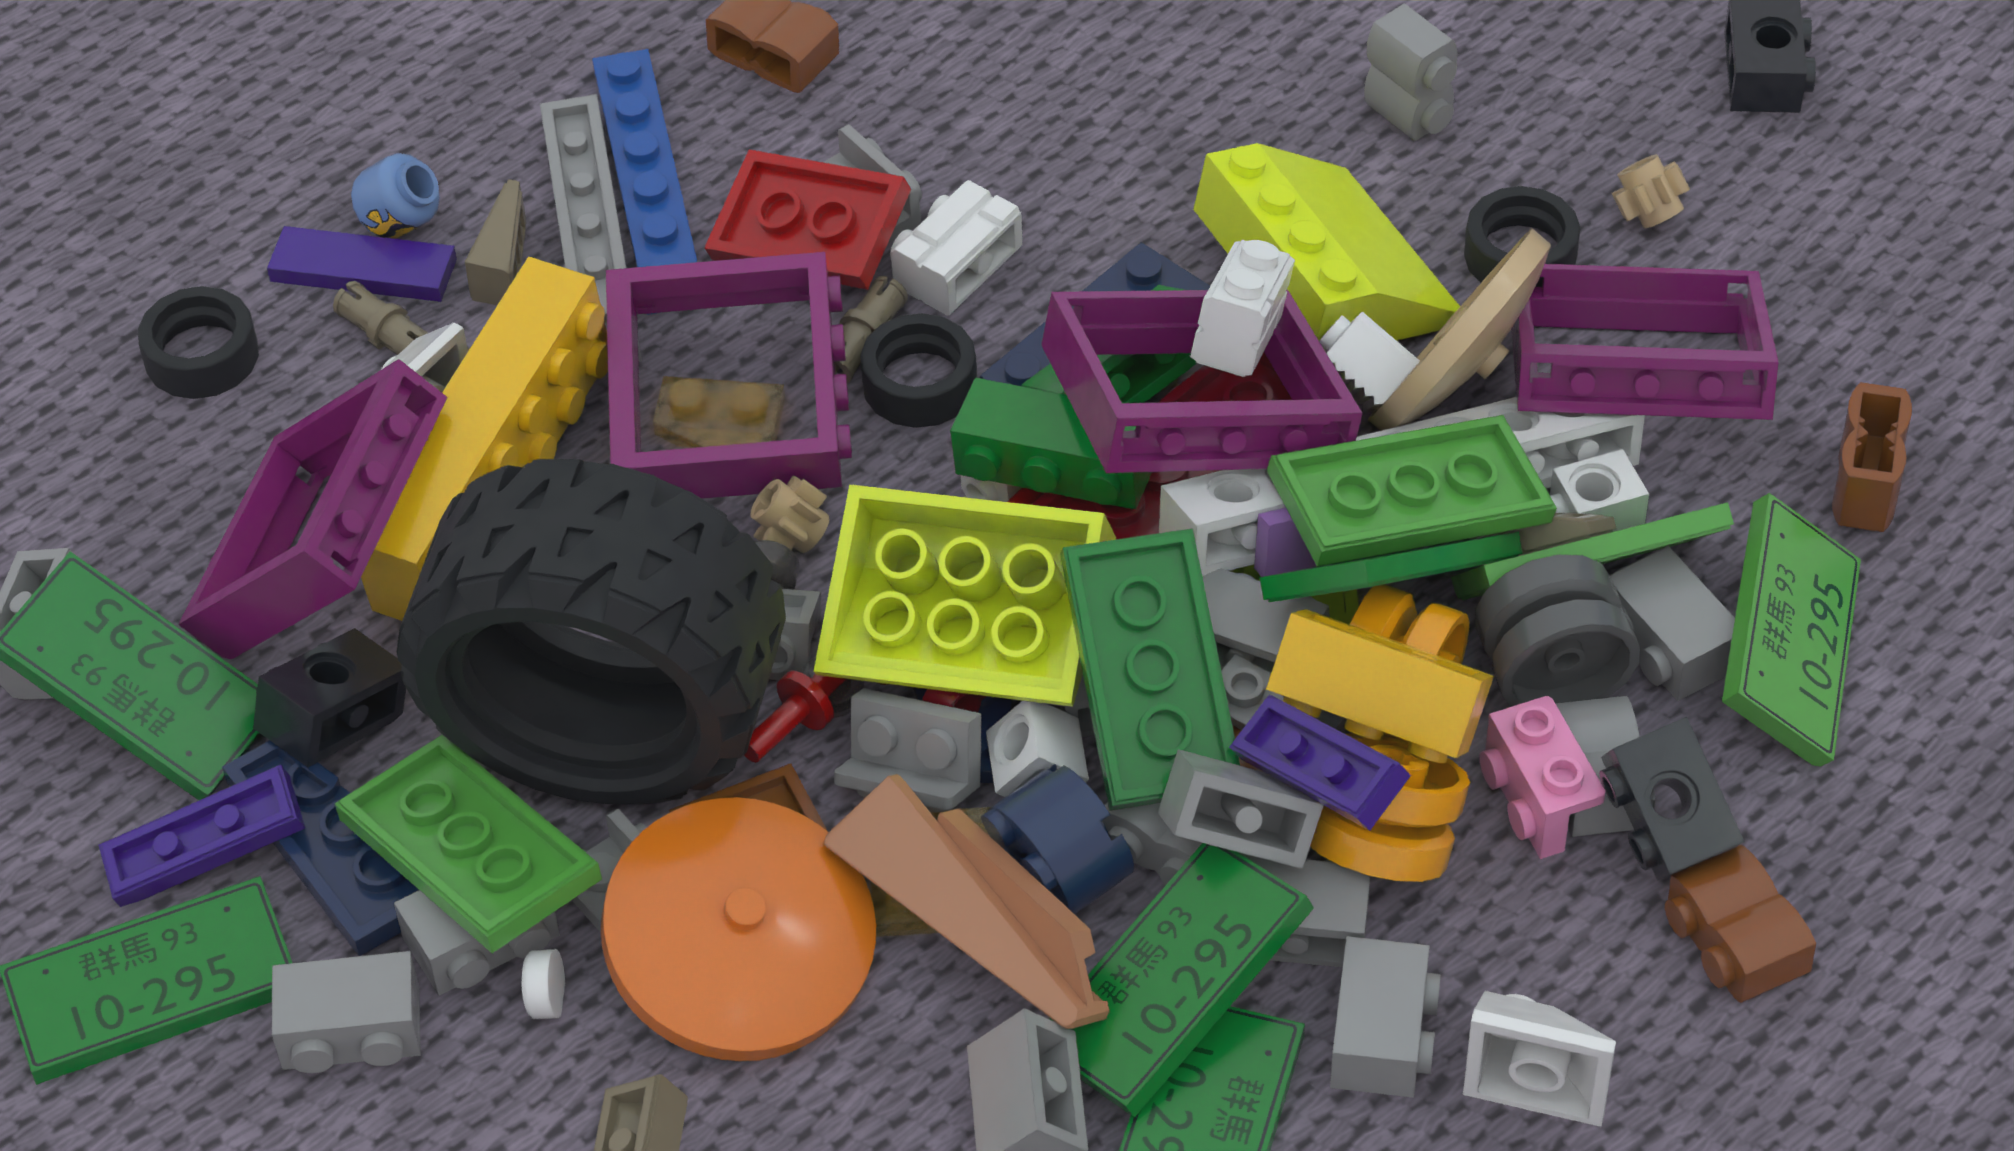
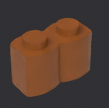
M725 0L706 18L707 49L719 59L743 70L755 71L761 78L794 93H800L839 54L838 23L825 10L806 3L791 2L790 0Z
M1860 382L1850 396L1839 449V470L1832 500L1833 515L1839 526L1884 532L1894 518L1906 464L1905 443L1912 415L1911 399L1904 388Z
M1739 845L1671 875L1668 900L1665 902L1667 920L1679 937L1685 938L1690 936L1698 949L1702 951L1701 960L1704 970L1710 981L1717 988L1726 986L1731 995L1738 1002L1742 1003L1811 972L1817 943L1810 929L1794 906L1786 898L1778 894L1765 868L1746 847Z

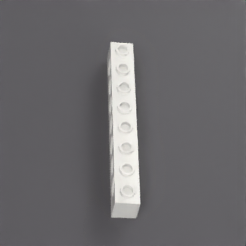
M1517 397L1356 438L1357 441L1504 415L1545 488H1550L1553 468L1623 449L1633 466L1638 465L1645 415L1518 411ZM1267 469L1222 470L1162 485L1159 533L1193 528L1203 577L1220 568L1230 571L1253 565L1255 562L1258 514L1286 507Z

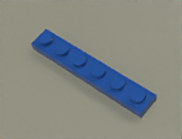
M643 49L592 58L594 75L636 267L697 262L649 50Z

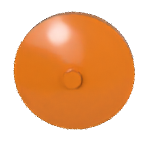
M739 797L703 800L683 806L664 815L644 829L630 843L613 870L607 887L601 916L602 949L611 979L628 1007L644 1024L661 1037L685 1050L706 1057L731 1061H758L776 1058L793 1052L825 1034L848 1012L857 999L869 973L876 945V918L871 893L863 874L824 845V840L829 833L808 817L790 808L772 802Z

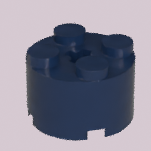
M1056 764L1051 765L990 807L981 816V821L990 837L1074 914L1081 911L1134 872L1133 857L1123 834L1111 841L1103 823V820L1111 814L1088 784L1072 769L1064 765L1057 769Z

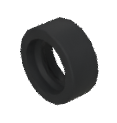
M1526 186L1498 189L1482 197L1470 210L1466 226L1464 257L1469 272L1480 283L1507 254V252L1495 247L1487 239L1489 234L1504 227L1518 225L1533 227L1549 234L1557 242V245L1549 250L1545 264L1576 265L1581 227L1576 212L1561 197L1540 188ZM1539 277L1535 287H1542L1543 277Z
M199 286L180 289L164 296L145 312L138 327L139 348L147 375L157 388L176 397L198 399L217 396L238 386L252 372L259 357L258 341L251 312L241 298L220 288ZM208 325L223 327L233 332L231 339L225 345L205 356L183 358L164 352L165 345L177 334L190 328Z
M919 313L902 315L887 321L867 337L860 354L865 400L877 415L897 425L913 428L936 426L957 417L974 379L977 378V362L973 340L960 325L941 316ZM918 353L941 356L953 363L955 370L947 378L932 385L917 387L898 384L883 374V370L892 361L905 355Z

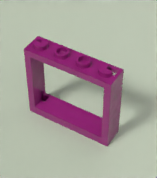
M825 252L606 270L610 464L654 475L659 479L692 492L701 499L760 494L771 481L779 479L787 485L792 476H796L800 480H806L817 489L842 487L841 459L852 458L850 425H838V412L849 411L847 376L846 374H835L834 362L846 361L843 324L832 325L831 313L843 312L840 275L828 276ZM810 300L817 438L641 452L637 314Z
M1544 264L1540 277H1543L1542 287L1534 288L1527 304L1511 328L1518 411L1773 420L1779 362L1759 271ZM1728 283L1747 284V299L1741 293H1727ZM1534 327L1737 333L1740 350L1535 343ZM1537 363H1551V372H1538Z
M1288 289L1286 290L1287 296L1282 316L1264 352L1292 400L1122 403L1097 355L1191 353L1195 333L1199 327L1198 320L1203 299L1208 290L1051 292L1041 346L1106 473L1267 469L1271 455L1356 441L1362 411ZM1125 426H1136L1135 430L1124 431Z
M398 359L276 435L178 625L221 657L233 659L354 591L448 397ZM299 466L312 474L307 484L295 475ZM331 475L297 545L290 548L324 478ZM334 560L345 567L344 570L333 564Z

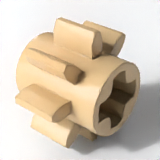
M1656 154L1626 167L1617 174L1623 188L1614 191L1612 195L1626 221H1630L1638 216L1643 228H1649L1672 218L1684 209L1678 195L1689 191L1690 188L1675 161L1663 166L1659 156Z
M792 476L787 485L779 479L771 481L760 492L751 509V518L761 524L754 533V538L785 557L790 554L793 547L801 553L809 551L822 538L829 524V515L819 508L827 496L806 480H800L796 476Z

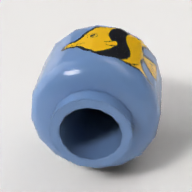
M401 153L385 157L363 170L353 182L351 192L353 209L364 227L378 237L393 239L400 238L429 222L438 211L440 200L438 181L434 172L415 157Z

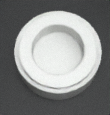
M556 949L531 950L524 959L522 969V994L525 1009L532 1019L559 1018L562 1012L565 989V973L561 955Z

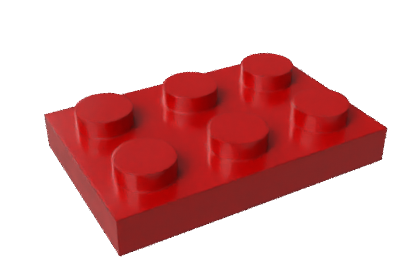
M749 149L704 249L713 261L825 252L828 276L840 275L841 285L868 290L911 192V188L904 176Z

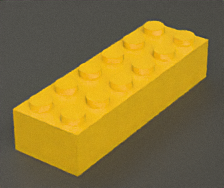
M529 256L443 390L442 393L448 398L361 576L372 611L400 621L403 620L439 521L452 498L459 493H464L472 481L503 466L524 467L533 460L554 459L559 439L567 426L575 424L580 418L584 409L586 395L597 378H603L608 372L604 307L600 304L594 277Z

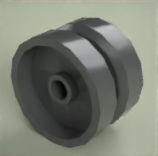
M1558 554L1529 561L1499 578L1485 591L1475 608L1476 630L1485 652L1493 661L1492 671L1500 692L1510 707L1544 696L1551 697L1555 703L1609 698L1628 682L1639 665L1640 645L1629 620L1621 610V600L1614 583L1602 563L1586 556Z

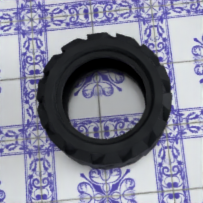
M537 459L526 464L524 467L507 465L472 481L464 493H459L452 498L439 521L399 628L396 653L398 661L402 664L401 675L403 683L417 708L433 720L436 724V729L474 760L498 774L532 789L578 801L598 804H652L683 798L684 795H687L689 789L702 791L708 789L732 772L736 766L737 759L746 754L786 620L784 594L781 585L771 580L773 574L772 564L748 533L739 532L728 521L727 515L692 492L659 479L654 475L615 464L594 463L580 459ZM572 628L590 632L601 637H604L606 639L612 640L614 642L596 638L585 633L579 632L577 630H574Z

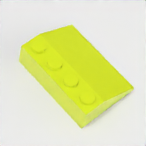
M1259 143L1206 154L1193 210L1227 254L1234 242L1261 240L1273 244L1279 251L1288 253L1295 259L1290 284L1287 289L1318 340L1323 337L1341 315L1352 322L1361 312H1364L1397 341L1439 331L1460 307L1347 168Z
M849 484L813 672L820 676L1073 707L1083 671L1060 553L1063 547L1116 540V536L1105 514L1099 512Z

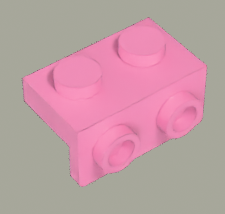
M1540 697L1489 714L1486 749L1480 753L1479 757L1481 770L1487 784L1493 790L1497 788L1502 789L1508 800V817L1515 835L1520 840L1529 838L1540 859L1564 852L1569 816L1603 804L1606 793L1604 787L1551 697Z

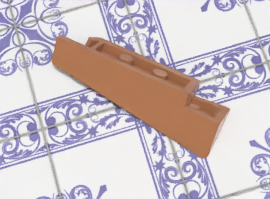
M898 774L887 776L827 834L824 845L1063 1028L1072 1029L1107 1018L1109 1013L1108 1002L1100 999L1091 990L1084 960L1096 953L1090 928L960 808L941 812L936 820L905 780Z

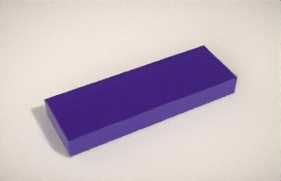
M284 226L267 266V272L270 282L336 290L342 288L345 291H350L347 289L346 284L351 281H357L372 294L441 302L457 257L455 246Z
M1270 694L1229 747L1241 760L1369 831L1411 776L1397 761Z
M278 765L99 844V849L112 898L122 907L144 900L305 829V824L291 777L282 765Z

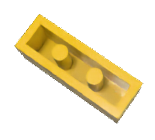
M1304 609L1293 612L1290 615L1266 690L1284 696L1282 701L1314 718H1319L1322 710L1346 718L1344 728L1359 736L1381 741L1384 733L1407 740L1409 741L1407 748L1409 753L1432 762L1445 764L1448 756L1458 758L1469 752L1494 676Z

